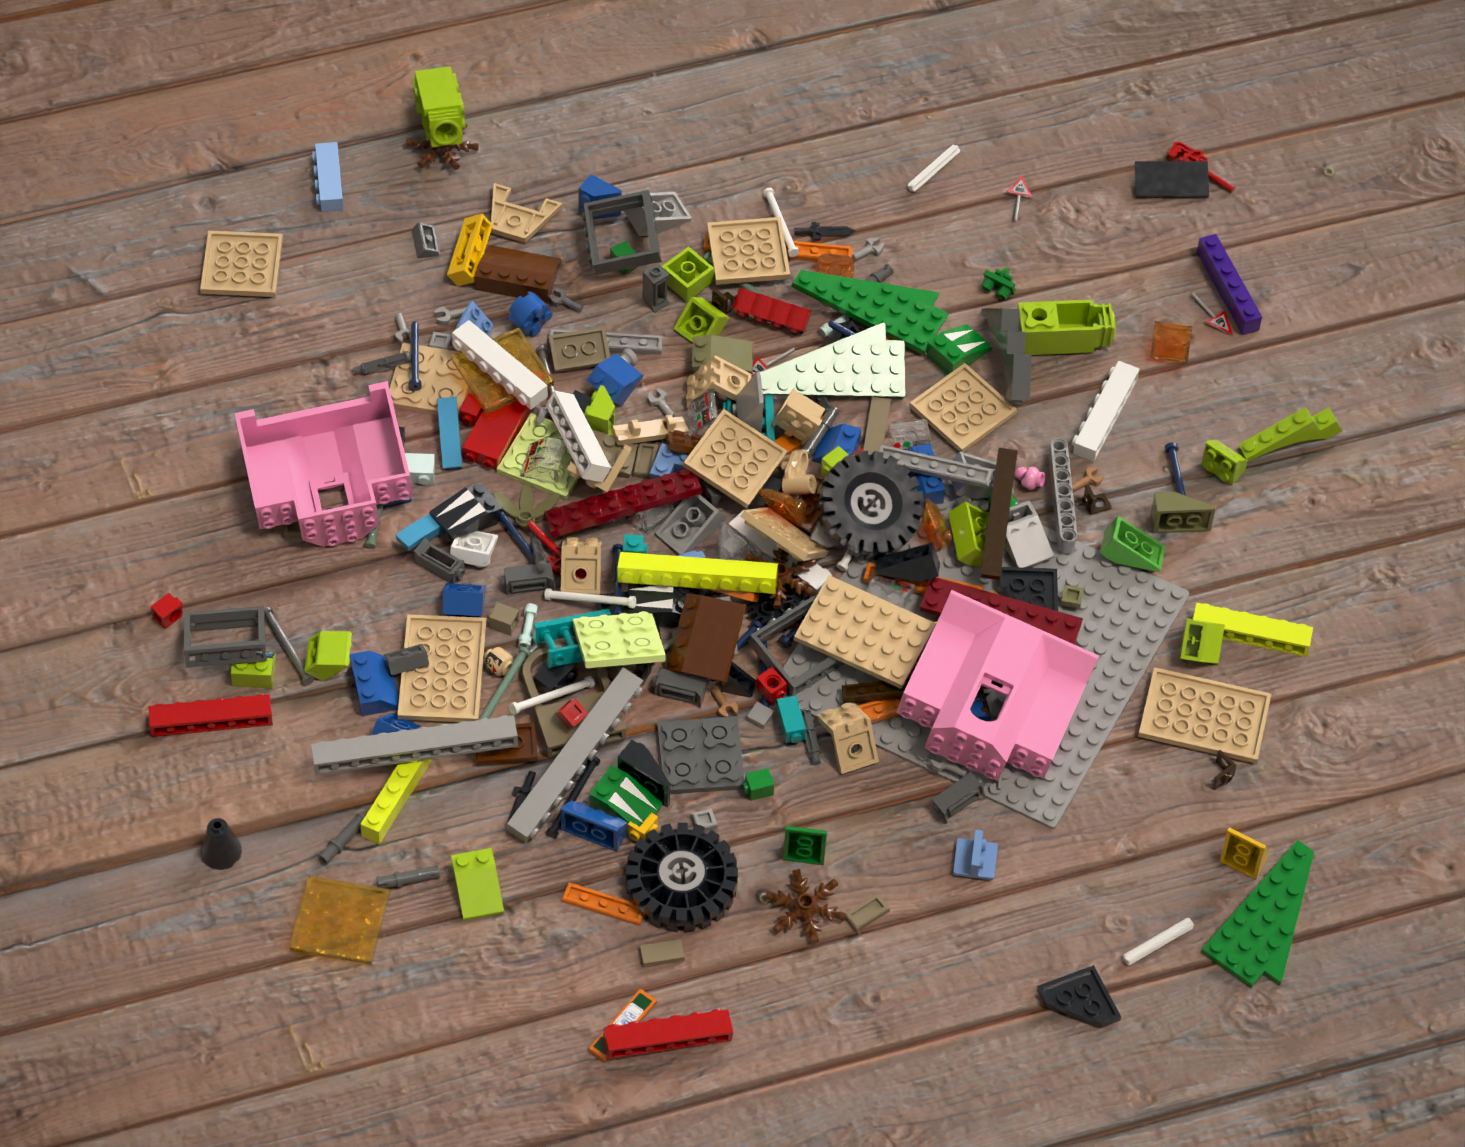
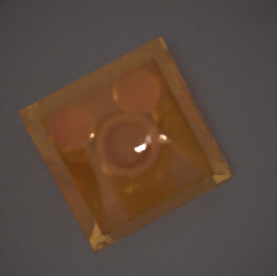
M822 254L817 259L816 272L853 278L855 261L845 255Z
M1155 321L1150 358L1187 363L1192 326Z
M759 489L757 492L770 509L783 518L800 525L806 520V503L801 499L797 498L795 500L787 493L774 489Z
M924 499V515L921 522L929 543L933 542L936 552L941 551L943 546L949 545L951 533L949 529L947 530L944 515L941 514L937 505L930 499Z

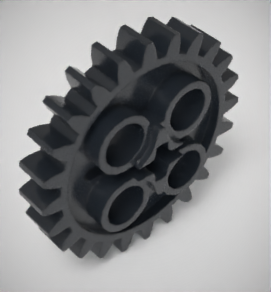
M786 583L782 587L787 591L783 592L787 599H781L780 609L773 608L774 598L770 599V595H767L770 593H756L759 595L758 602L747 600V612L750 613L751 619L755 618L764 627L771 619L779 618L787 609L797 607L802 600L806 601L810 596L801 591V594H798L795 587L791 590L790 584ZM805 616L796 621V623H801V620L804 619ZM795 622L789 625L792 629L795 628Z

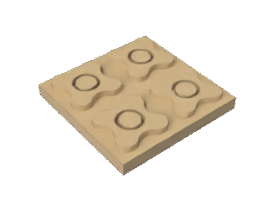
M781 217L707 223L716 285L790 279Z
M208 231L200 287L201 294L276 297L283 234Z
M402 343L400 353L408 351L411 355V344ZM419 345V380L422 382V388L418 391H412L408 387V382L411 380V361L396 365L389 389L394 408L438 415V398L457 397L459 418V409L467 397L476 363L468 360L463 352Z
M966 363L912 400L909 405L915 413L954 448L963 453L1017 414V408L1005 400L1000 393Z
M723 409L682 466L745 508H748L788 451Z
M769 507L744 510L740 516L745 520L744 523L758 531L763 537L775 540L779 548L791 554L798 561L823 558L830 552L828 548L809 539L810 536Z

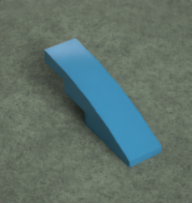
M457 397L438 398L443 470L463 468Z
M428 514L397 533L396 540L410 551L421 543L425 537L430 541L435 536L440 538L445 532L432 516Z

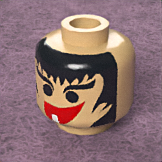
M495 647L494 649H489L484 655L485 668L496 676H506L513 664L511 654L501 647Z

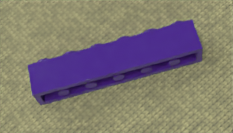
M1217 234L1199 238L1197 254L1241 334L1245 335L1259 331L1262 315Z

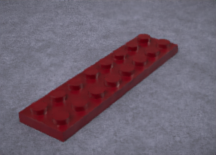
M684 468L675 473L664 474L661 477L647 479L638 484L627 485L624 488L610 490L601 495L590 496L584 500L573 501L560 507H553L545 511L552 537L554 538L702 494V489L697 475Z
M937 577L928 583L920 605L921 612L940 617L949 594L953 590L1074 645L1083 622V618Z

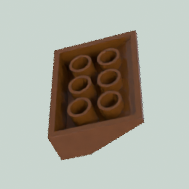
M489 245L479 262L475 274V290L516 298L519 296L524 298L528 295L527 292H534L543 302L549 303V295L552 293L561 258Z
M686 594L666 670L712 681L727 682L746 605L703 595Z

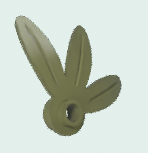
M525 484L520 496L519 510L503 494L498 491L493 492V496L503 507V511L509 516L516 518V524L523 528H528L527 524L530 521L535 523V519L544 516L545 511L555 507L561 497L560 494L554 493L533 509V492L531 486Z

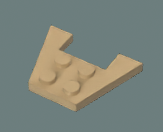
M494 183L491 217L493 226L491 233L526 243L563 208V203L546 198L540 210L535 211L508 203L507 200L511 194V188Z

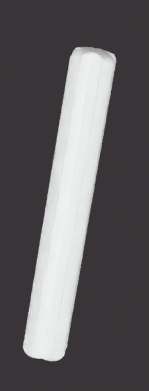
M957 145L949 147L908 183L907 187L909 190L916 192L960 153L959 147Z
M1185 918L1123 955L1124 962L1127 965L1135 963L1193 929V922L1190 918Z

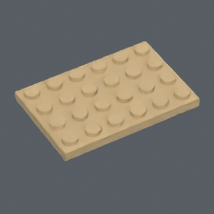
M828 575L797 630L794 641L902 689L924 650L936 623Z
M407 614L404 648L422 644L427 651L429 665L402 672L398 720L443 722L479 720L487 618Z
M1154 667L1138 737L1216 755L1221 750L1229 758L1257 764L1271 693Z

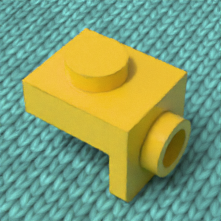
M653 813L647 817L640 827L632 822L627 824V834L634 841H638L640 838L645 841L646 833L653 829L656 831L659 829L658 816Z

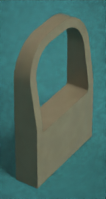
M566 642L556 644L557 648L568 646ZM548 647L536 650L524 662L523 682L529 699L539 696L531 672L539 662L548 659ZM605 667L594 668L602 692L576 698L588 713H590L611 684ZM569 700L545 706L542 704L532 706L548 758L558 756L587 717L586 715L574 727L567 728L555 713ZM622 716L619 718L621 721L616 729L609 731V738L605 744L626 739V727Z

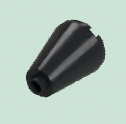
M215 818L208 823L201 845V857L204 863L217 870L231 868L241 858V843L225 820Z

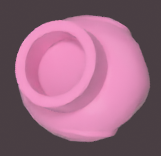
M1026 466L1019 467L1015 471L1016 478L1021 480L1022 486L1026 489L1034 490L1036 487H1043L1045 473L1039 472L1036 467H1029L1028 469Z

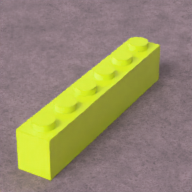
M1196 603L1193 616L1195 620L1225 624L1223 640L1304 657L1308 655L1313 627L1305 624H1296L1286 620L1268 618L1267 616H1258L1228 608L1210 606L1205 603Z
M433 759L399 763L361 822L362 837L377 844L382 842Z

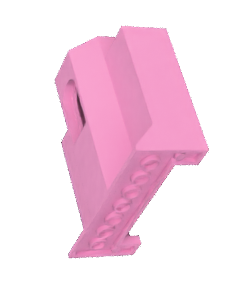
M387 381L368 385L369 397L256 420L254 409L235 413L260 529H270L274 526L299 522L303 541L323 547L335 546L340 543L363 539L380 524L377 504H387L391 501L406 500L413 497L410 473ZM344 485L349 505L322 511L318 490Z
M951 590L938 622L902 695L896 713L901 714L904 718L912 719L924 727L932 728L925 744V749H928L933 754H939L951 762L959 763L971 771L979 772L988 779L999 781L1006 763L1012 764L1015 768L1023 769L1035 777L1044 779L1099 655ZM992 680L1002 684L1003 687L1000 688L994 684H991ZM981 685L1007 696L996 721H983L971 713L970 708Z

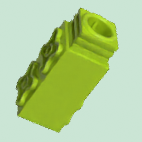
M451 66L415 71V78H412L414 103L417 114L421 115L427 141L430 140L432 147L461 144L463 129L466 128L464 104L459 92L456 73H452Z
M1093 299L1018 303L1017 309H1020L1019 332H1026L1025 355L1094 352V348L1099 346L1112 347L1116 325L1111 303H1108V305H1098L1093 303Z

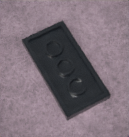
M1135 161L1136 198H1209L1208 161Z

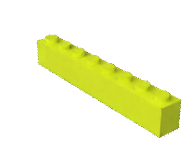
M620 552L617 567L619 583L775 594L778 579V563Z

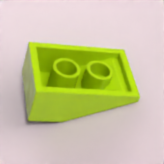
M492 848L451 855L452 872L463 921L504 913Z

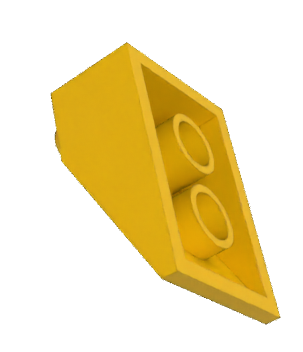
M1228 828L1219 862L1256 880L1267 862L1269 849L1266 845Z

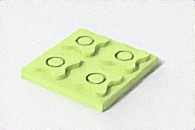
M531 413L497 467V473L523 484H529L531 487L551 495L558 493L561 495V499L567 500L579 480L571 476L569 470H567L572 456L554 421L544 418L542 423H538L536 420L537 415ZM543 439V443L539 445L540 440ZM539 441L535 454L529 456L532 443ZM533 456L538 458L536 460L537 463L534 465H529L528 463L527 470L524 472L527 459H531Z
M642 611L633 614L621 613L619 615H600L599 617L573 619V627L585 668L665 661L664 648L653 615L648 612Z

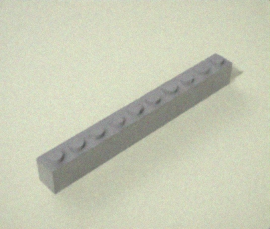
M624 667L509 820L506 828L508 832L526 844L530 838L533 840L539 833L538 827L541 823L545 824L551 816L549 812L552 808H557L563 800L561 797L565 791L569 792L575 783L573 781L577 775L580 777L586 769V762L594 759L598 752L596 750L600 744H605L609 738V731L611 729L615 730L621 721L619 719L623 713H628L634 697L636 699L639 698L644 690L642 688V679Z
M503 715L491 719L482 718L476 721H461L455 724H441L434 727H420L418 729L399 730L392 733L383 732L371 736L362 735L350 739L341 738L335 741H320L311 744L315 775L518 747V735L514 715Z

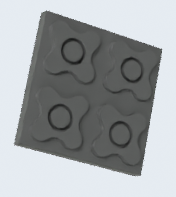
M737 716L657 721L661 770L670 782V794L743 789L742 782L745 781Z

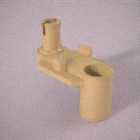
M804 449L794 450L791 454L786 455L778 465L782 470H785L782 490L786 496L814 494L817 484L814 475H806L809 458L807 451Z

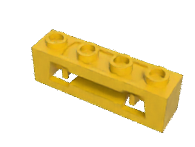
M483 214L464 219L447 276L457 286L475 282V274L479 262L484 255L493 226ZM470 262L474 265L472 273L469 271L472 269V266L469 265Z

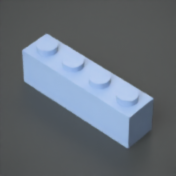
M337 142L315 144L316 151H312L313 162H317V165H313L314 177L318 176V179L315 180L316 191L319 190L320 194H316L317 205H321V212L343 210Z

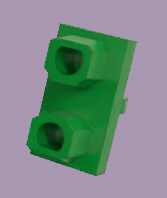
M1005 267L1002 271L996 269L995 273L986 269L983 273V290L991 292L994 286L999 287L997 296L1004 300L1010 294L1014 295L1017 291L1015 283L1011 282L1013 276L1009 275V268Z

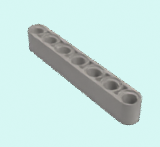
M1055 438L1051 441L1048 460L1057 547L1060 552L1068 554L1074 551L1077 540L1068 444L1064 439Z

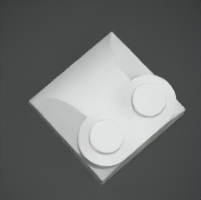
M476 531L455 538L451 545L450 554L461 561L464 560L466 564L485 567L490 564L491 554L496 545L498 535Z

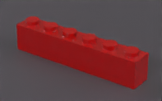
M270 694L148 706L151 737L273 725Z
M714 1009L706 1013L693 1012L686 1016L673 1015L665 1019L652 1018L645 1022L631 1021L624 1025L611 1024L604 1027L602 1037L607 1059L728 1042L732 1040L733 1028L729 1010Z

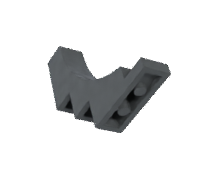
M982 308L981 316H988V327L993 331L1000 347L1005 377V400H1011V404H1023V401L1030 400L1032 355H1025L1026 332H1019L1020 309Z

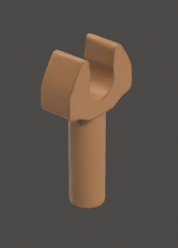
M1087 468L1085 471L1086 476L1072 484L1073 492L1087 484H1092L1095 487L1099 486L1104 475L1101 474L1098 477H1093L1097 473L1098 468Z
M714 687L711 692L721 706L718 709V715L720 717H729L726 711L730 710L734 716H738L737 703L727 702L720 689Z

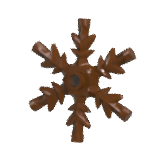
M419 137L416 140L406 139V146H415V149L422 147L423 149L433 148V150L425 151L426 154L420 156L422 160L417 163L420 168H423L428 161L433 163L434 157L438 158L437 154L443 155V159L446 158L445 164L450 163L454 170H458L460 165L457 161L460 158L455 156L457 153L452 152V149L456 148L458 151L462 149L465 152H469V149L479 150V143L470 144V140L461 144L432 147L431 142L427 141L426 138L425 140Z
M779 547L778 551L773 550L776 556L773 560L778 563L776 593L769 596L770 599L774 598L773 608L780 609L781 599H787L783 593L787 591L782 587L786 583L790 584L791 590L795 587L798 594H801V591H803L807 595L812 596L814 589L806 586L809 582L799 581L801 578L793 579L792 574H801L800 571L809 572L810 570L807 567L816 565V560L811 559L805 562L802 560L798 561L796 565L793 562L791 567H787L784 563L789 560L785 559L789 553ZM748 553L745 557L746 561L764 562L762 556H759L757 559Z
M800 869L793 870L792 873L795 881L792 880L790 883L796 888L793 891L799 894L796 899H792L789 893L786 897L780 890H778V895L770 891L766 893L765 899L776 901L773 904L774 906L784 904L783 908L789 905L794 908L793 912H785L787 916L777 918L781 922L776 924L773 930L777 934L786 926L790 930L793 921L797 924V917L801 916L805 918L802 926L806 925L804 934L809 933L811 943L815 944L819 942L817 932L822 930L815 924L819 922L813 919L814 914L819 913L822 919L825 915L831 922H834L833 917L841 921L845 920L846 913L837 912V906L827 908L828 904L822 907L818 905L819 900H827L825 896L834 895L831 890L838 886V882L832 879L826 886L821 882L819 890L814 889V895L806 893L809 887H805L808 878L802 880Z

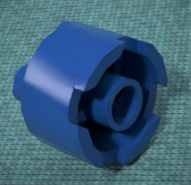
M527 292V296L524 298L519 296L509 308L511 314L507 319L524 335L536 336L540 333L541 327L552 318L553 313L550 311L549 306L534 292Z

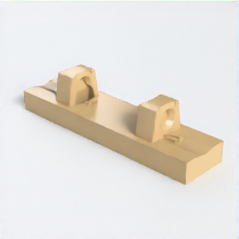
M666 415L664 419L645 422L631 420L629 424L612 426L611 432L617 445L667 439L668 431L673 432L674 430L682 431L685 435H688L689 430L682 416L673 418V415Z

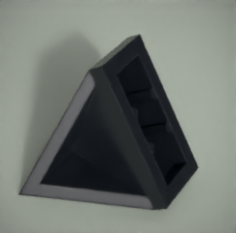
M732 661L727 682H722V692L750 698L753 695L756 680Z

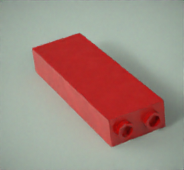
M530 370L545 383L544 374ZM498 383L462 447L463 459L471 463L483 465L488 469L497 470L532 409L522 405L518 398L513 394H509Z

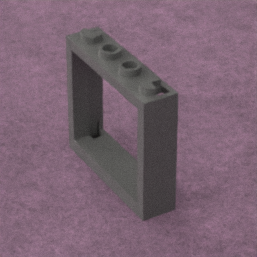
M649 190L584 203L585 212H582L583 221L587 224L584 227L586 238H589V242H586L588 253H591L588 261L590 269L594 268L596 275L662 262L653 201ZM644 206L650 251L600 261L593 217Z
M814 596L806 601L802 600L793 609H787L779 618L771 619L763 628H757L751 634L749 645L768 669L773 667L786 681L787 692L790 696L798 694L845 664L832 657H828L792 680L762 644L765 640L806 616L815 600Z
M264 606L184 612V655L186 668L267 661ZM246 626L259 627V640L191 646V631ZM256 651H262V655H256ZM195 656V660H190V657Z

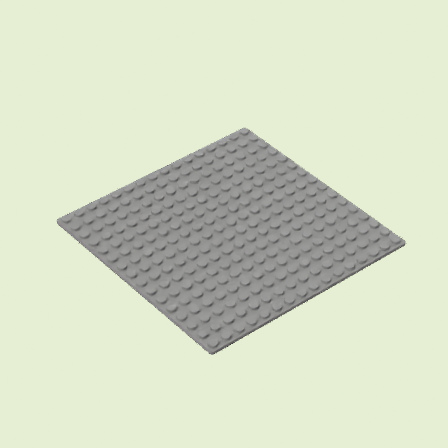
M942 480L945 488L944 502L924 506V515L919 520L921 525L918 531L897 552L933 542L940 561V578L983 586L984 591L1009 597L998 588V580L980 578L982 565L971 567L957 559L948 512L956 508V499L960 498V496L956 495L952 484ZM983 498L971 499L972 505L989 513L988 500ZM1042 525L1054 558L1028 568L1057 569L1058 611L1083 618L1075 645L1099 655L1044 779L1035 777L1023 769L1015 768L1012 764L1006 763L1002 772V788L998 789V781L988 779L983 774L971 771L959 763H951L968 770L967 774L972 772L975 777L979 776L985 784V795L983 797L1054 829L1189 597V591L1139 568L1114 563L1100 554L1099 550L1079 541H1076L1073 552L1068 554L1062 553L1057 547L1056 531ZM1004 547L1002 567H1016ZM861 554L859 557L854 556L848 565V570L844 571L839 579L936 624L938 622L939 616L920 611V605L924 597L923 594L905 592L895 588L863 582L867 564H876L879 555L874 559H864V554ZM1064 585L1084 588L1080 609L1061 605ZM798 643L783 669L793 680L830 656ZM918 661L916 662V664H915V666H914V668H913V670H912V672L910 673V675H909L908 678H911V676H912V674H913V672H914V670H915V668H916V666H917ZM844 664L794 696H797L800 710L804 708L810 709L811 716L817 718V714L823 713L824 710L836 709L843 705L842 685L883 680ZM984 689L991 712V722L997 720L1007 696L991 689ZM786 692V695L784 696V698H785V697H791V696H790V694H789L788 692ZM869 702L855 703V704L858 706V705H862V704L869 703ZM901 715L871 723L877 747L953 783L963 778L947 769H943L938 773L931 767V759L942 762L935 758V754L924 748L932 728L924 727L918 722L904 718Z

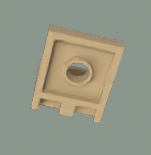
M714 355L708 362L701 365L699 370L688 377L687 408L693 411L698 407L697 405L695 406V401L697 400L700 405L705 400L704 394L706 392L708 397L714 391H717L736 401L737 394L749 382L751 374Z
M792 389L771 425L773 427L778 425L785 430L784 434L789 437L795 436L801 440L800 444L804 445L822 422L820 417L825 409L800 392Z
M624 444L603 482L585 479L586 484L594 489L599 487L608 492L628 458L631 447ZM571 458L567 466L569 474L577 479L579 477L582 478L573 458Z
M567 537V540H563L561 592L600 594L602 541H598L597 537H587L586 540H578V537ZM579 568L587 572L586 577L583 579H579L575 575L576 570Z
M845 703L839 708L826 709L823 713L817 714L818 722L832 735L837 764L841 774L879 762L871 719L855 703ZM855 744H859V750L851 753V748Z

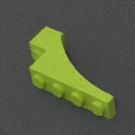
M1304 407L1238 445L1249 462L1270 451L1294 443L1315 439L1328 440L1343 430L1329 407L1313 416Z

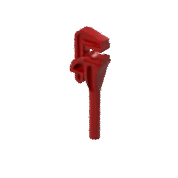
M1175 142L1167 157L1170 161H1175L1182 153L1184 156L1178 161H1208L1207 157L1204 156L1205 152L1194 150L1183 142ZM1208 170L1210 180L1231 193L1235 190L1234 185Z
M530 521L527 527L553 553V556L548 557V563L551 562L552 573L561 577L562 549L557 547L533 521ZM580 568L575 572L577 578L583 579L586 577L587 572Z

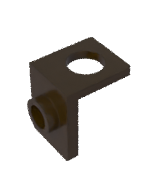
M714 288L712 290V305L724 314L732 311L736 298L729 292L722 294ZM728 299L733 302L730 306H728Z
M1090 485L1085 486L1082 502L1090 515L1112 508L1105 493L1094 495ZM1096 500H1102L1105 505L1103 507H1096Z
M1221 750L1217 753L1216 763L1224 771L1214 777L1212 785L1214 790L1223 784L1227 785L1233 779L1237 767ZM1222 758L1227 762L1228 766L1223 763Z

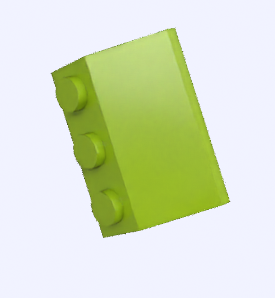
M965 501L948 512L953 542L957 552L956 557L960 562L971 567L981 566L989 513Z

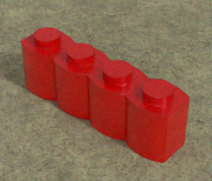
M740 287L733 309L737 310L736 314L747 317L748 314L755 316L754 320L764 323L766 319L772 321L771 325L779 328L785 325L790 327L789 331L800 334V331H806L812 310Z

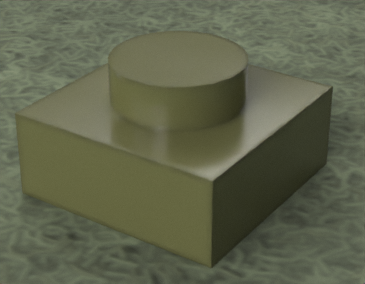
M1064 585L1061 605L1080 609L1084 588Z

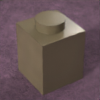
M497 602L494 609L491 608L488 613L489 628L511 636L519 623V610Z

